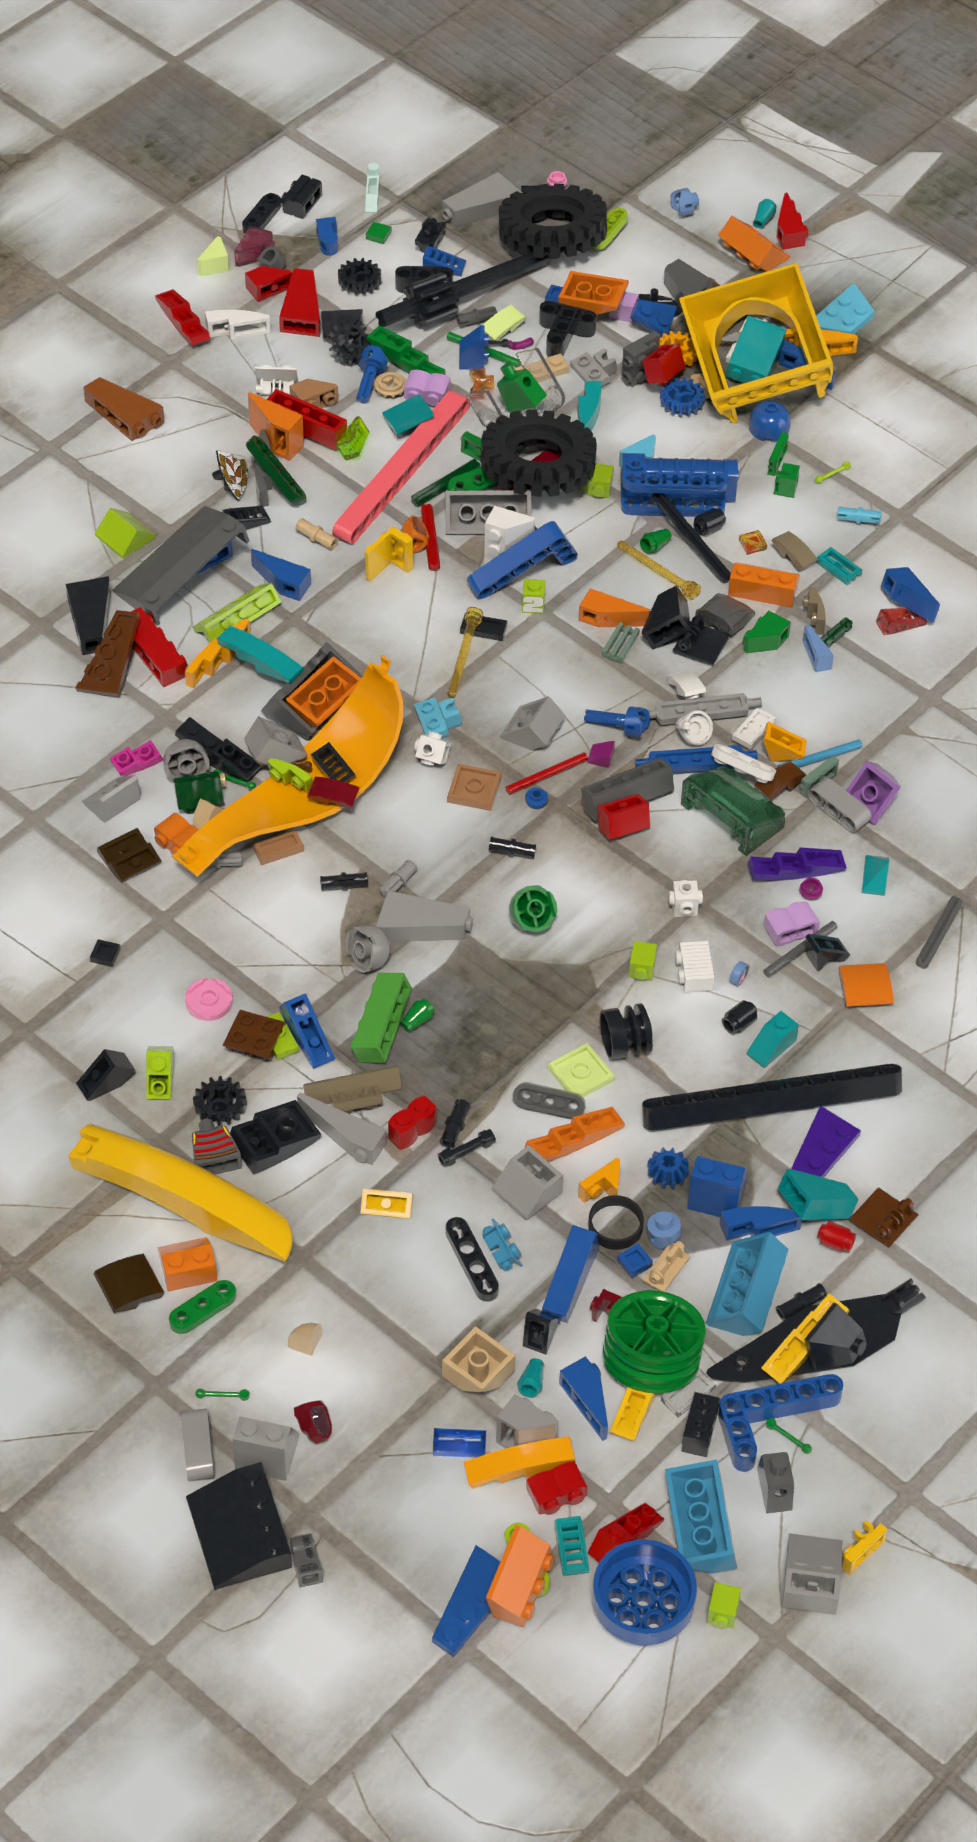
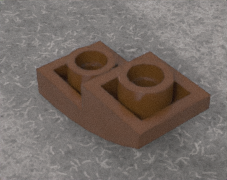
M790 761L775 769L776 773L772 781H767V783L758 781L754 786L769 801H772L785 788L792 790L806 774Z

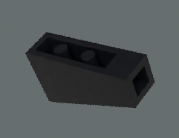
M109 576L65 584L67 600L82 655L93 654L104 638L111 598Z

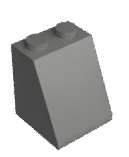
M239 1416L233 1436L235 1469L262 1462L266 1477L286 1481L300 1436L299 1433L289 1426Z

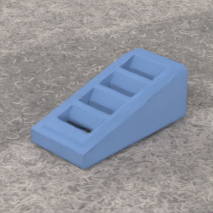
M805 625L803 643L814 671L831 670L834 658L832 652L810 625Z

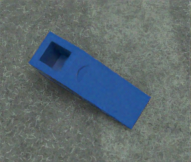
M251 550L252 567L268 583H272L280 595L300 601L311 585V569L274 557L265 552Z
M909 567L886 569L881 588L890 599L926 620L934 622L940 603Z

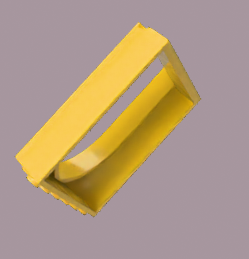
M798 263L679 298L713 405L721 415L723 414L729 418L730 422H738L736 407L813 384L818 398L825 395L824 390L832 380L833 362ZM749 314L765 315L780 320L793 330L799 340L807 365L728 388L718 357L719 346L722 337L737 320Z

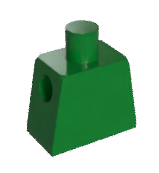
M511 362L504 364L500 368L504 376L497 383V387L509 412L535 408L547 396L528 369L515 370Z

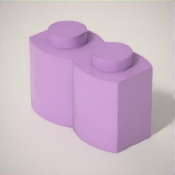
M411 370L404 386V398L407 400L419 394L427 404L436 406L451 389L450 377L438 373L429 374L422 370Z
M806 901L794 902L787 908L772 909L765 915L764 927L776 946L789 944L796 939H804L807 934L817 932L820 924Z

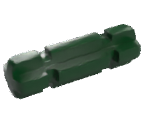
M844 617L821 637L828 648L852 628V620Z

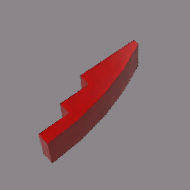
M174 289L155 295L158 304L173 326L192 346L210 340L209 331L200 324L199 317L191 311L190 303Z

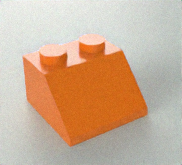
M207 1237L157 1247L168 1292L217 1281L216 1263Z

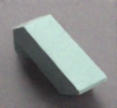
M369 163L367 166L365 213H377L379 164Z

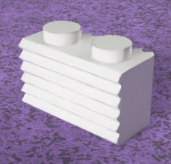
M708 940L680 942L679 950L675 951L676 965L681 966V969H678L679 984L683 983L686 993L689 991L713 990L714 974Z

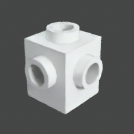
M429 731L428 734H423L420 738H417L414 746L416 751L415 757L421 758L422 763L434 766V763L445 764L452 741L442 739V734Z
M697 880L673 881V891H669L668 898L669 905H673L674 917L697 916L698 904L703 902L702 890H698Z

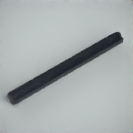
M652 493L651 498L722 582L727 583L730 580V571L664 493Z

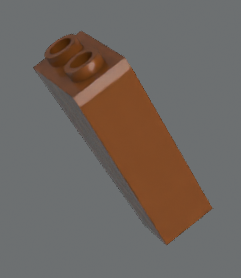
M99 377L83 387L85 402L131 441L164 423L162 405Z

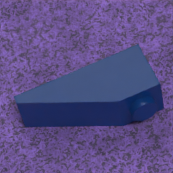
M306 993L284 1002L279 1009L290 1032L312 1068L314 1069L335 1060V1056Z
M585 1356L560 1370L559 1384L601 1440L604 1441L607 1439L608 1422L600 1377L601 1372L595 1363L591 1364Z

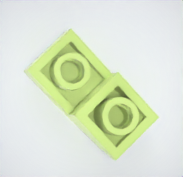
M509 305L483 324L485 325V334H489L492 340L498 341L508 331L512 333L526 317L513 305Z

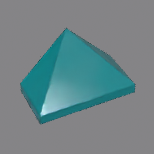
M865 856L862 893L885 896L889 857Z

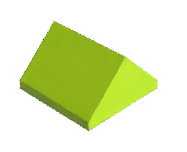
M109 508L95 532V536L122 559L156 538L154 533L130 513L114 508Z

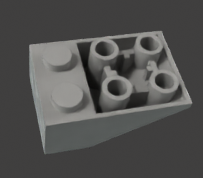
M789 1533L782 1607L836 1614L840 1592L843 1540Z

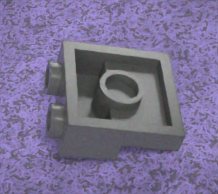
M653 331L623 348L621 378L631 387L647 379L642 360L659 348L660 334Z

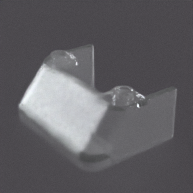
M539 348L517 352L515 355L523 369H528L547 394L535 408L518 411L524 417H526V410H537L538 416H542L544 410L556 412L563 406L565 394ZM489 390L466 396L484 427L490 422L496 423V418L502 415L510 418L511 412L507 409L501 412Z

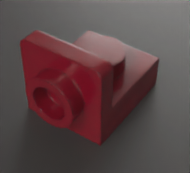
M603 1289L600 1296H595L591 1302L592 1321L597 1322L602 1312L609 1315L612 1306L622 1297Z

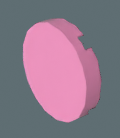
M200 979L192 983L186 991V1009L199 1020H217L231 1010L233 1004L232 991L227 983L220 979Z

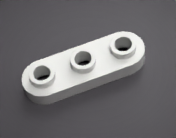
M715 744L711 755L716 762L729 764L737 772L749 773L762 783H767V781L774 779L776 770L773 767L728 746Z

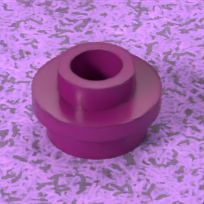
M806 878L800 885V894L806 899H817L823 893V886L816 878Z

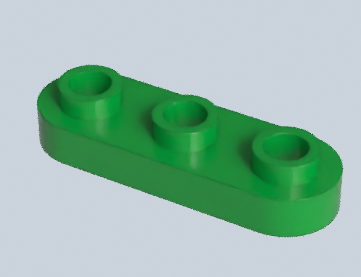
M479 467L453 477L447 484V491H482L497 485L499 481L493 483L487 478V473H484L482 468ZM475 477H479L481 482H477ZM456 484H460L462 489H458Z
M219 1280L172 1310L169 1315V1325L172 1331L178 1334H186L233 1304L236 1300L235 1285L228 1280ZM202 1302L206 1303V1305L200 1306L199 1304ZM180 1316H185L184 1319H178Z

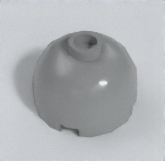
M180 739L173 742L166 749L163 757L165 773L172 782L174 778L206 773L210 767L208 754L203 746L190 739Z
M373 925L353 927L354 929L347 933L345 941L347 956L351 955L355 961L351 962L353 968L358 972L367 973L382 967L388 960L390 952V941L386 934L379 927Z

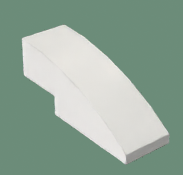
M246 310L205 311V325L210 337L229 334L232 340L271 333L270 316L267 314Z

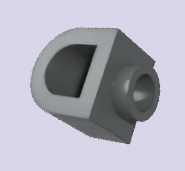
M274 246L265 248L257 258L262 266L282 269L286 263L285 257Z

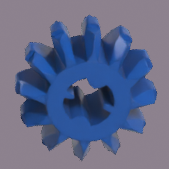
M662 1147L660 1152L654 1151L652 1158H649L647 1164L648 1176L653 1178L654 1185L661 1183L663 1189L666 1185H670L674 1190L676 1184L682 1185L685 1178L689 1175L688 1158H683L684 1154L682 1151L675 1153L674 1147L670 1151H666L664 1147Z

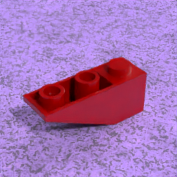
M787 192L784 193L776 234L782 250L805 246L806 237L809 235L807 226L802 222L800 212H797L794 200H791Z
M643 1503L599 1529L589 1548L588 1554L600 1563L602 1558L616 1546L633 1540L646 1539L664 1521V1518L647 1503Z

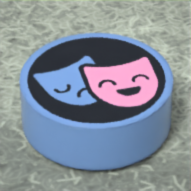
M743 961L738 962L730 975V982L740 986L748 974L749 964Z

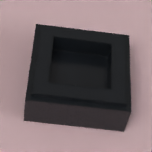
M98 939L90 955V962L113 967L121 950L120 944Z

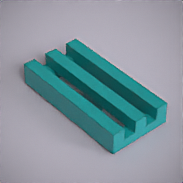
M832 547L816 557L818 565L846 585L850 584V580H856V576L860 577L862 575L861 568Z

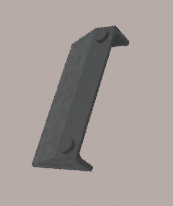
M203 506L112 591L134 609L141 607L146 614L149 613L153 618L154 624L158 626L160 620L157 615V609L236 536L247 544L249 537L246 528L229 514Z

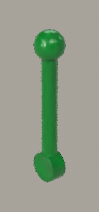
M215 769V770L213 771V772H219V774H222V772H221L220 770H218V769ZM225 774L226 780L246 786L249 790L256 787L254 782L248 783Z
M199 1388L195 1392L196 1397L199 1399L204 1396L239 1397L241 1400L246 1401L250 1397L247 1389H242L240 1392L204 1391Z
M769 1418L766 1421L768 1429L778 1431L802 1448L803 1453L809 1454L812 1451L810 1444L802 1443L777 1425L775 1419Z

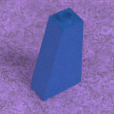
M572 1225L542 1307V1311L559 1317L557 1324L561 1322L568 1324L599 1250L597 1232Z

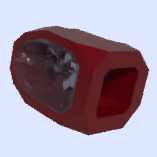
M322 1400L311 1401L294 1407V1416L297 1418L301 1432L306 1434L311 1442L318 1444L329 1438L332 1424L328 1409Z

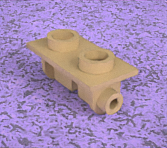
M676 1241V1243L667 1246L642 1281L659 1291L665 1292L690 1259V1255L684 1253V1244Z

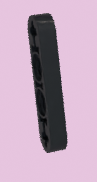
M461 1217L449 1219L446 1223V1237L476 1296L485 1302L495 1300L499 1292L498 1281L468 1223ZM453 1227H457L458 1230L461 1229L462 1238L459 1239V1235L456 1230H453ZM464 1245H470L474 1250L466 1254L461 1252L460 1248ZM473 1265H481L484 1270L481 1273H474L470 1268ZM484 1279L487 1287L489 1289L492 1288L490 1292H488L486 1289H483Z

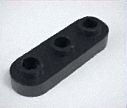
M274 193L264 195L243 220V233L248 236L260 234L281 209V197Z

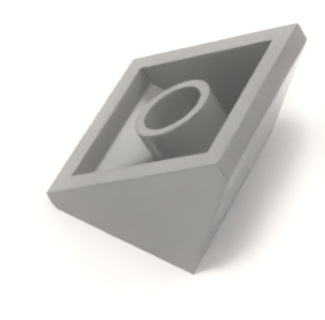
M136 775L117 777L82 800V802L101 821L106 823L140 800L138 778Z

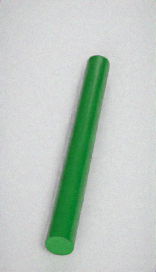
M452 332L447 334L448 340L458 344L464 338ZM484 347V349H488V356L505 363L511 362L515 367H520L522 364L520 359L490 347Z

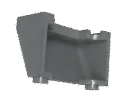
M326 642L317 654L303 667L304 671L291 683H287L279 689L261 711L268 718L308 739L310 736L313 738L322 729L320 726L328 718L318 727H310L287 705L285 699L333 656L362 678L363 676Z

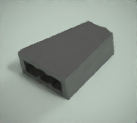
M679 258L665 267L664 285L682 312L683 309L679 298L707 290L709 277Z

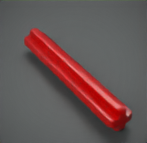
M423 504L421 506L422 522L429 534L428 544L426 545L428 567L431 571L439 570L440 558L433 507L431 504Z

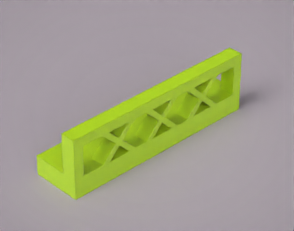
M272 583L259 584L192 627L195 632H203L210 643L230 625L234 626L245 618L251 622L280 604L281 600Z

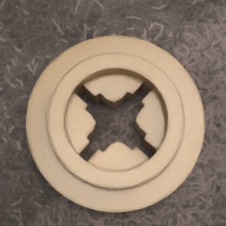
M395 372L380 374L374 381V390H377L378 395H384L385 398L388 396L394 398L395 395L402 396L406 379L401 374Z

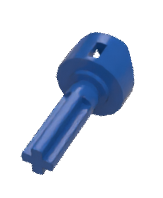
M378 346L365 347L359 360V367L364 371L356 400L361 401L362 404L369 400L376 375L383 374L388 364L385 354Z
M633 706L627 709L626 715L587 709L584 716L586 723L624 727L626 736L639 738L641 733L650 724V712L645 708Z

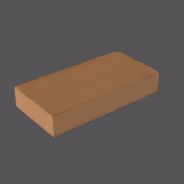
M296 830L254 843L253 850L262 866L304 852V845Z

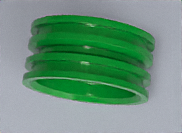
M645 1290L628 1294L619 1299L609 1312L602 1351L604 1364L616 1380L634 1390L655 1394L677 1391L687 1386L698 1373L706 1334L704 1319L691 1303L671 1293Z

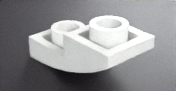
M688 670L667 675L668 684L675 685L677 694L686 697V699L698 698L700 693L706 692L705 686L700 679Z

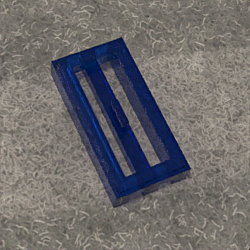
M434 1428L433 1456L476 1458L485 1455L486 1430ZM439 1438H463L454 1440H439ZM464 1439H481V1440H480V1441H465Z

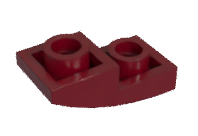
M315 776L307 798L325 805H329V802L351 810L360 787L331 778Z

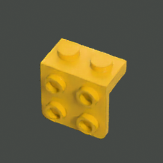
M393 526L387 532L382 533L380 538L365 550L366 579L371 581L391 563L407 573L413 569V538Z

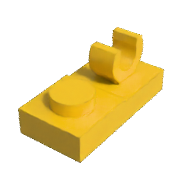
M864 1521L862 1528L868 1533L862 1534L857 1529L854 1531V1539L858 1543L856 1545L851 1544L842 1555L844 1557L842 1569L849 1575L885 1542L888 1529L881 1523L874 1529L869 1521Z

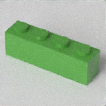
M404 973L377 974L376 980L372 984L369 999L365 1003L362 1019L358 1023L355 1038L351 1042L352 1052L357 1057L359 1063H386L412 989Z

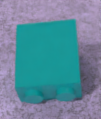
M748 316L729 360L725 377L747 383L771 376L780 358V350L783 346L787 329Z

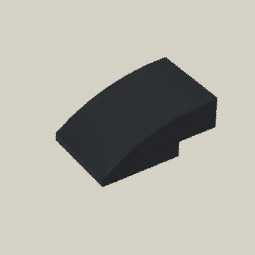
M296 1100L254 1113L253 1120L232 1126L230 1132L240 1151L241 1158L253 1174L289 1159L321 1136L320 1131Z

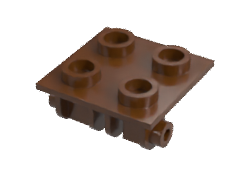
M239 1010L223 1046L228 1048L230 1052L243 1053L244 1056L250 1053L251 1058L256 1055V1058L263 1059V1061L272 1060L274 1057V1051L272 1050L285 1022Z
M878 1187L849 1218V1221L890 1248L919 1214L913 1211L912 1206L914 1203L911 1199L906 1198L905 1200L898 1201Z

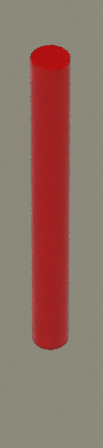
M583 752L505 787L506 792L510 795L588 760L587 754Z

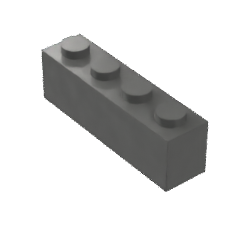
M658 758L581 788L584 812L596 821L598 820L599 805L635 794L641 795L646 801L664 796L666 793L674 790L672 766L663 759Z

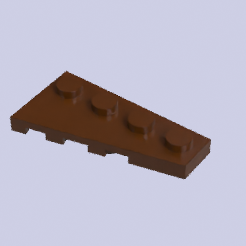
M116 610L104 633L101 644L94 651L95 655L91 663L84 670L85 674L81 682L78 681L75 687L77 692L120 697L140 618L137 612Z

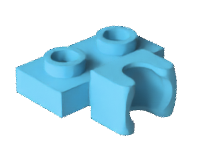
M434 697L414 704L425 734L432 731L445 737L449 735L448 729L462 724L454 698L437 703Z

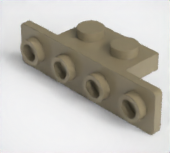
M395 1065L306 1083L303 1085L305 1095L326 1104L331 1103L333 1107L349 1113L353 1109H369L378 1104H383L381 1093L401 1089L399 1068Z

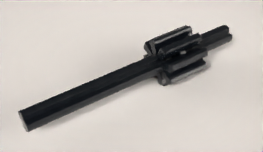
M532 252L528 256H519L455 282H452V280L447 281L446 274L439 273L412 283L403 289V293L406 295L403 298V302L376 312L375 316L378 319V325L386 327L407 318H414L415 325L422 327L457 313L458 306L456 302L459 301V298L549 264L550 257L546 253L544 258H534Z

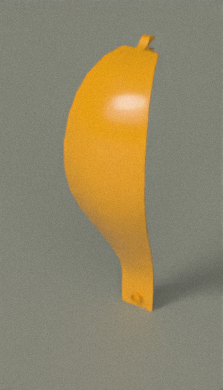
M384 655L381 656L382 662L379 666L375 663H370L367 666L363 677L344 704L304 746L307 753L306 757L295 761L303 763L310 761L312 763L310 770L299 767L312 776V780H314L315 776L327 778L313 763L311 754L330 742L356 775L347 782L360 787L356 799L374 782L388 762L398 741L403 723V698L397 680L388 675L391 661ZM329 756V757H327L326 759H324L322 762L324 763V762H326L327 760H329V759L332 758V757ZM334 761L333 763H331L330 765H328L327 768H330L331 766H333V765L336 764L337 762ZM338 767L331 773L334 774L342 768ZM346 772L342 773V774H341L340 776H338L336 779H337V780L341 779L342 777H344L345 775H347V773H346ZM270 776L210 819L172 855V859L198 877L224 850L237 842L258 835L313 823L337 813L344 807L329 802V805H325L307 798L308 793L303 788L298 789L292 782L285 785L280 780L277 782Z

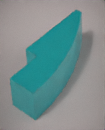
M585 381L584 396H578V420L584 423V428H589L592 431L600 411L601 381Z

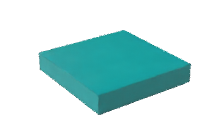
M419 394L382 412L384 419L397 435L434 416L431 408Z

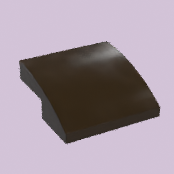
M138 828L97 847L98 854L121 883L162 862L151 843L146 842Z
M144 1253L117 1260L94 1272V1276L113 1313L136 1309L139 1302L160 1299L164 1293Z

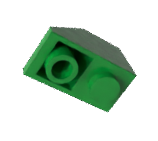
M768 610L763 617L760 616L757 619L755 626L751 630L746 631L743 637V652L754 653L778 650L789 637L791 621Z

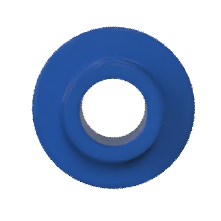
M532 788L527 791L525 800L530 808L541 809L548 802V794L541 788Z

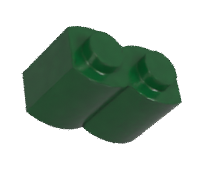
M207 772L173 779L178 810H183L184 812L195 811L200 799L209 801L215 806L224 803L219 772Z

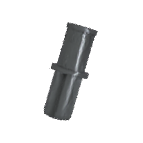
M492 306L480 310L475 308L471 312L456 315L459 318L457 319L458 326L463 327L475 323L478 325L481 321L489 320L497 314L496 307Z

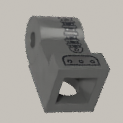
M311 1533L291 1537L290 1546L299 1588L323 1583L322 1567ZM315 1574V1575H314L313 1577H311V1578H304V1577H303V1576Z

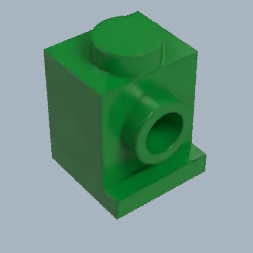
M783 463L781 471L777 470L773 495L794 498L799 479V465Z

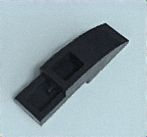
M191 717L175 731V736L179 739H190L201 744L208 754L209 765L229 776L248 781L261 767L253 757L226 738L222 741Z

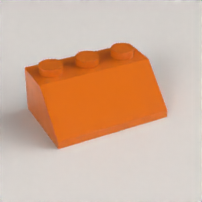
M732 215L718 234L724 240L722 243L731 250L734 247L737 250L736 254L744 260L748 258L751 261L749 265L758 271L760 268L769 271L791 257L751 225Z
M734 562L730 576L728 596L792 608L800 574Z
M333 656L285 700L287 705L310 727H318L347 700L361 680V677Z
M515 1525L486 1595V1600L494 1618L524 1628L527 1619L531 1620L534 1614V1601L537 1595L540 1596L545 1586V1580L543 1579L546 1572L551 1571L555 1556L550 1544L519 1525Z

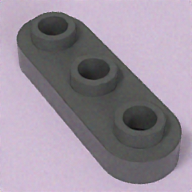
M528 1082L519 1084L513 1091L514 1102L519 1107L573 1118L574 1116L581 1115L586 1108L585 1099L580 1094ZM524 1090L529 1091L530 1098H524L522 1092ZM546 1096H552L554 1098V1103H548L546 1101ZM570 1101H576L578 1107L576 1109L571 1108Z

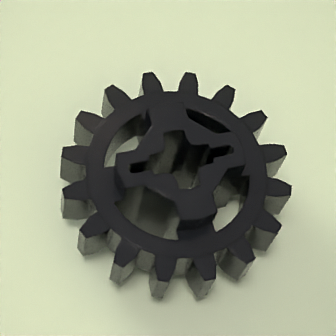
M354 258L353 262L347 260L346 265L341 264V269H338V283L341 284L342 289L347 288L348 293L352 290L355 291V294H358L359 291L366 294V290L373 292V287L378 288L379 283H381V268H378L377 263L372 264V260L366 262L364 258L360 261Z
M352 319L347 323L343 320L333 327L334 330L329 332V335L332 337L327 340V343L332 344L329 351H335L333 357L339 356L340 363L347 360V365H351L353 362L356 365L359 363L364 348L372 344L367 340L369 334H365L367 328L363 327L361 329L359 321L354 325ZM353 338L351 344L346 346L349 343L348 341H350Z
M222 1076L218 1077V1081H214L210 1077L208 1084L202 1081L201 1089H195V1096H193L195 1113H199L201 1120L208 1118L212 1121H217L218 1126H221L222 1121H226L229 1125L231 1124V1118L238 1120L239 1113L245 1112L244 1106L247 1105L245 1089L240 1088L239 1082L232 1084L231 1077L226 1081H223Z

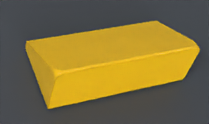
M363 1189L360 1214L410 1219L413 1194Z

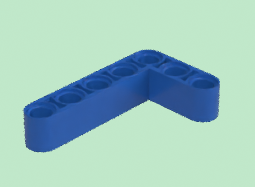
M550 521L470 574L467 582L476 597L484 599L552 553L562 565L573 562L577 558L578 553L557 523Z
M827 1374L724 1395L720 1400L718 1419L734 1468L741 1472H748L755 1466L757 1445L750 1423L835 1407L841 1401L843 1391L842 1379L837 1375ZM827 1389L834 1390L835 1392H829ZM802 1394H807L810 1397H804ZM777 1399H782L785 1402L777 1401ZM751 1404H758V1405H760V1406H759V1407H755V1406H752ZM726 1409H733V1410H735V1411H734V1412H730V1411H727ZM734 1431H739L742 1434H735ZM744 1453H745V1454H748L749 1456H748V1457H743V1456H741L740 1454H744Z

